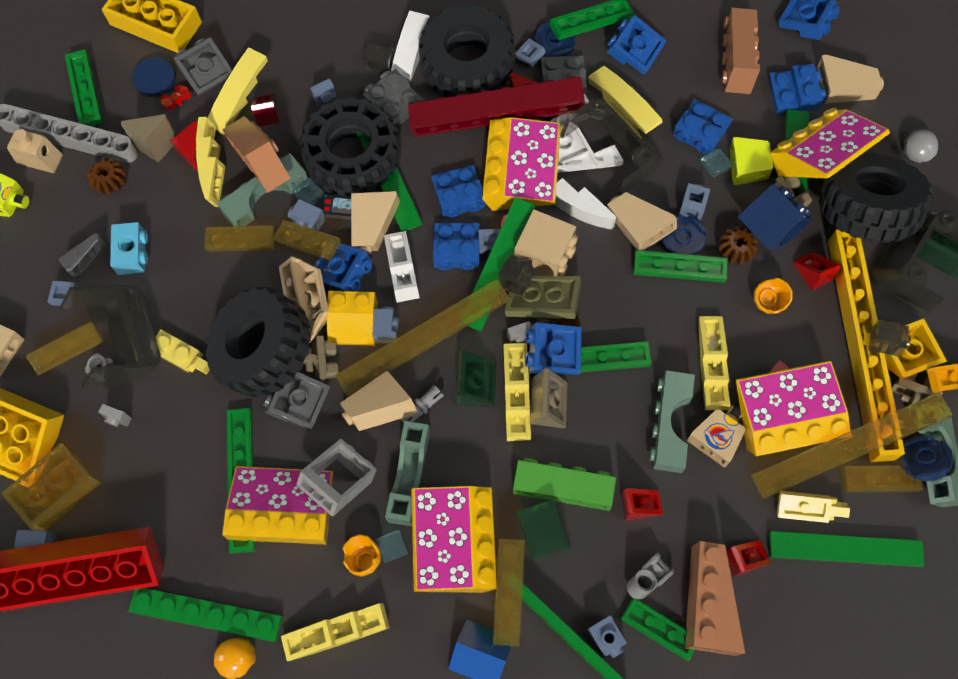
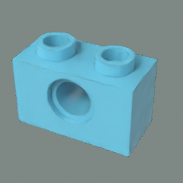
M139 222L111 225L110 266L118 275L145 272V264L148 263V254L145 250V244L148 243V233L141 227Z

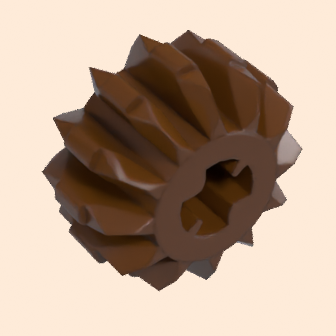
M102 157L101 162L94 161L95 166L88 167L90 173L86 176L90 183L89 185L99 194L103 195L106 192L111 196L112 191L119 192V186H125L124 179L127 176L124 167L112 157L108 161Z
M736 226L733 230H726L724 235L721 236L719 240L721 245L718 249L719 252L724 253L723 258L730 259V265L737 261L741 266L744 261L749 263L753 256L757 254L758 240L753 239L755 236L753 233H747L746 227L740 231Z

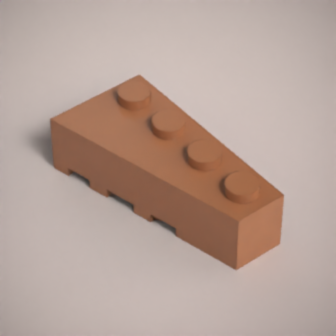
M731 8L729 16H725L724 29H727V34L724 35L723 47H726V52L723 54L722 65H726V70H723L722 83H725V92L751 94L760 71V64H757L760 57L757 50L759 36H756L758 31L757 10Z
M244 116L222 129L232 147L255 174L257 180L262 183L267 193L291 179L276 154L279 151L272 139L270 140L266 133H263L259 126L257 127L253 120L250 122Z
M699 541L691 546L685 649L738 656L745 654L726 547L722 544Z

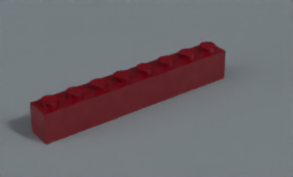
M574 76L563 80H546L543 83L537 84L526 83L519 87H502L500 90L493 91L482 90L474 94H459L449 98L439 97L436 100L430 101L419 100L408 104L409 128L414 137L490 126V120L511 117L530 120L586 111L582 77Z

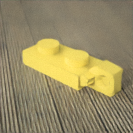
M163 330L159 331L147 348L152 353L188 373L189 371L193 373L197 369L207 375L210 371L207 365L208 362L202 359L204 355L199 350Z
M780 491L776 514L780 518L829 523V520H834V516L849 518L850 507L845 502H838L836 497Z

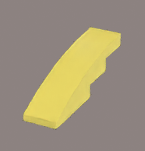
M249 47L226 80L208 116V119L216 126V131L223 135L222 129L231 125L248 103L246 97L258 82L256 76L268 62L265 55Z
M603 66L588 76L589 84L601 91L603 99L617 108L618 115L645 134L662 123V118L631 86L607 67Z
M198 117L196 160L199 180L204 198L214 207H218L217 203L221 197L226 166L219 161L221 146L214 140L216 126L207 117Z
M699 316V348L705 410H729L731 405L728 391L729 374L726 361L728 351L723 317Z
M527 343L503 344L507 441H530L528 367L525 366Z
M378 603L359 611H352L339 617L323 620L281 636L286 660L292 661L389 629L390 626L384 604Z

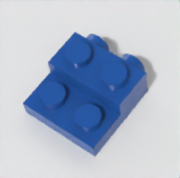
M790 0L778 21L779 27L798 30L800 37L821 40L823 34L828 35L831 20L837 19L839 6H837V0Z
M633 15L629 20L624 19L617 29L620 32L618 35L614 34L608 41L607 45L610 48L607 53L622 65L627 62L644 75L665 45L666 40L636 15Z
M814 64L792 66L791 71L769 73L767 77L776 114H785L787 109L800 111L819 110L822 102L825 100V89L819 86L821 72L819 69L815 70Z
M695 99L675 126L673 136L679 141L688 143L698 151L711 156L730 127L733 119Z
M474 165L431 176L443 218L456 217L468 211L476 212L486 207V203L482 199L483 189L480 180H478Z
M434 223V268H439L440 270H450L451 268L472 270L479 268V223Z
M330 240L316 262L315 267L321 269L323 284L325 287H329L331 291L357 292L360 289V280L364 273H369L371 270L372 259L365 250Z
M535 323L530 326V329H527L525 339L526 343L530 344V353L527 352L525 355V366L529 367V373L538 374L543 369L549 368L556 374H580L581 327Z

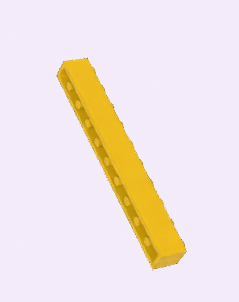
M835 230L828 240L831 260L840 264L841 267L835 275V282L870 462L895 461L904 455L905 451L861 238H854L846 232Z

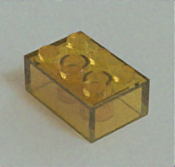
M60 443L1 494L30 529L34 531H47L99 486L101 482L71 448Z

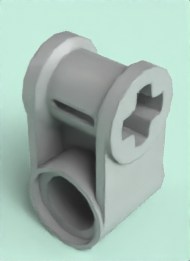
M659 553L644 564L642 569L628 581L627 591L631 597L635 599L645 598L657 586H661L675 573L674 569L670 570L660 559L661 555ZM638 580L644 583L646 589L638 584Z

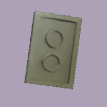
M512 275L505 307L506 317L575 319L581 288V277Z

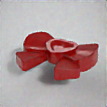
M174 86L176 93H172L170 97L164 93L162 94L160 102L166 110H173L177 104L182 106L183 100L191 98V92L186 86Z

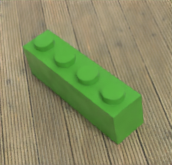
M524 458L523 461L518 460L513 494L610 511L613 503L616 477L610 476L611 474L605 471H596L595 474L586 472V469L582 467L566 469L562 468V465L550 462L547 465L538 464V461L535 459Z

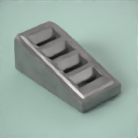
M94 233L62 255L58 260L66 271L76 279L102 251L106 244L97 233Z

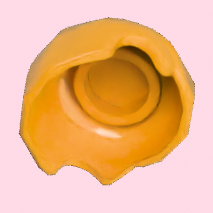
M780 278L765 280L756 287L754 302L759 310L767 314H776L787 309L792 301L793 291L789 284Z
M359 534L353 536L343 546V563L353 575L363 577L371 574L380 564V548L367 535Z
M242 637L225 640L214 653V667L221 676L227 679H236L244 676L256 661L254 646L249 640Z

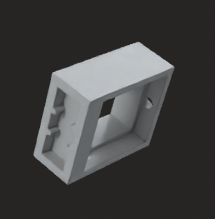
M340 439L300 471L297 486L333 517L372 483L377 469L373 467L370 461L365 460L351 445L346 444ZM336 459L360 479L342 495L318 475Z

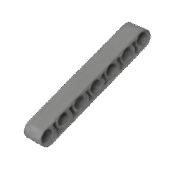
M0 104V126L7 132L14 133L17 129H23L27 132L46 137L52 144L108 159L112 157L115 161L131 163L138 156V151L134 144L125 135L8 104Z

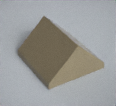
M166 114L121 121L123 129L135 148L159 163L173 147L170 140L177 136Z
M549 368L543 369L532 378L530 424L566 428L567 382Z

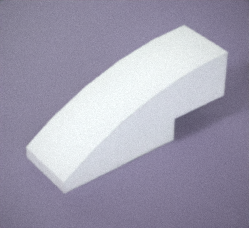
M410 10L400 35L391 71L396 69L409 82H411L420 60L418 44L419 38L422 36L421 32L426 24L429 25L430 20L429 15Z
M563 178L557 182L555 205L583 222L598 227L612 229L615 226L616 216L585 187L577 192Z
M406 231L384 235L396 301L402 302L419 298Z

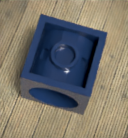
M772 184L738 216L768 250L775 252L781 251L813 221L809 217L812 214L811 211L804 204L796 203L793 200L796 196L787 187L785 188L783 185L779 187L775 184Z

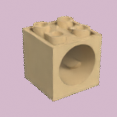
M533 209L515 246L514 267L535 276H564L568 266L566 265L568 258L572 259L577 247L575 246L578 236L575 235L576 226Z

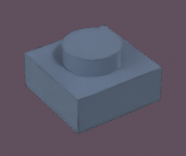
M528 39L515 55L519 60L533 67L546 51L544 47Z
M330 79L310 88L317 106L328 103L336 97L334 85Z
M501 229L479 230L480 254L491 253Z
M52 281L47 302L55 306L73 307L78 285L75 282Z

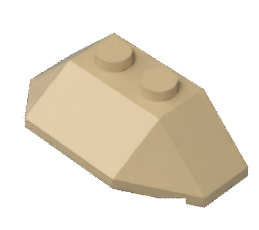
M290 257L279 266L283 295L297 302L304 309L310 323L309 331L311 332L312 341L325 325L329 313L321 269L299 258Z

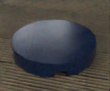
M550 21L540 25L534 36V42L544 47L546 53L543 57L569 56L572 53L576 43V36L558 41L549 26Z
M151 57L143 60L136 66L133 71L132 80L134 86L142 95L154 97V95L159 94L161 96L163 93L169 92L176 82L173 66L167 60L160 57Z
M676 215L677 229L662 238L661 244L668 253L699 254L706 242V229L695 217Z
M920 436L908 440L904 444L905 454L900 457L901 468L913 479L935 481L944 477L951 470L953 465L952 450L944 441L941 440L940 442L931 436Z

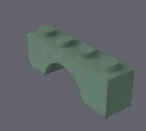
M290 153L285 157L279 158L291 179L273 190H282L292 194L309 182L305 170ZM254 177L249 182L241 184L231 194L225 195L217 205L222 214L238 232L255 220V204L267 191L262 183Z
M666 370L663 378L658 380L657 392H661L660 401L657 400L655 405L658 424L654 423L652 437L656 438L655 447L651 446L649 458L650 461H653V469L682 473L686 468L688 444L674 433L671 426V414L678 407L689 404L693 398L694 374Z
M938 402L915 407L917 429L921 436H931L940 442L941 440L944 441L952 450L953 455L952 468L944 477L935 481H926L930 504L942 508L957 506L958 449L950 408Z
M404 421L397 474L393 489L389 495L385 515L388 523L412 527L411 489L420 488L430 437V428L427 424Z

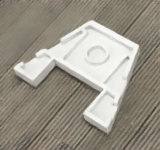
M585 93L586 111L563 114L550 121L561 124L558 173L623 165V159L615 145L593 153L575 120L593 113V107Z

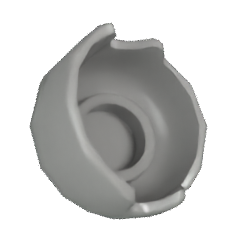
M915 130L902 141L904 143L903 153L910 160L917 163L928 162L936 156L938 151V139L929 130Z

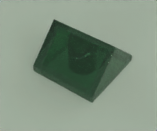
M929 228L913 256L956 278L958 276V242Z
M465 350L459 351L456 395L458 406L494 407L497 362Z
M554 500L517 512L531 561L572 552L557 504Z

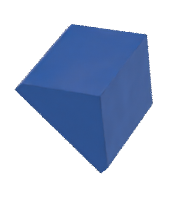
M466 619L456 642L448 669L472 679H500L514 637Z

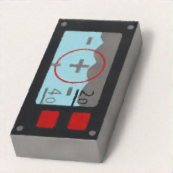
M323 194L321 209L325 218L351 220V196Z

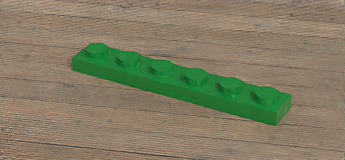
M146 588L134 590L128 612L272 642H277L283 617L279 615Z

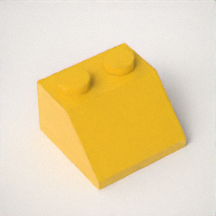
M328 291V341L336 342L339 345H375L372 336L374 309H377L378 305L375 292Z
M925 319L881 334L887 368L901 379L947 362Z

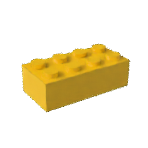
M108 0L101 9L111 26L176 53L185 49L202 23L196 7L180 0Z

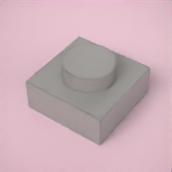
M530 321L508 328L507 337L510 344L526 343V331L530 329Z
M102 404L98 412L105 417L104 422L118 427L119 424L128 427L132 419L125 412Z

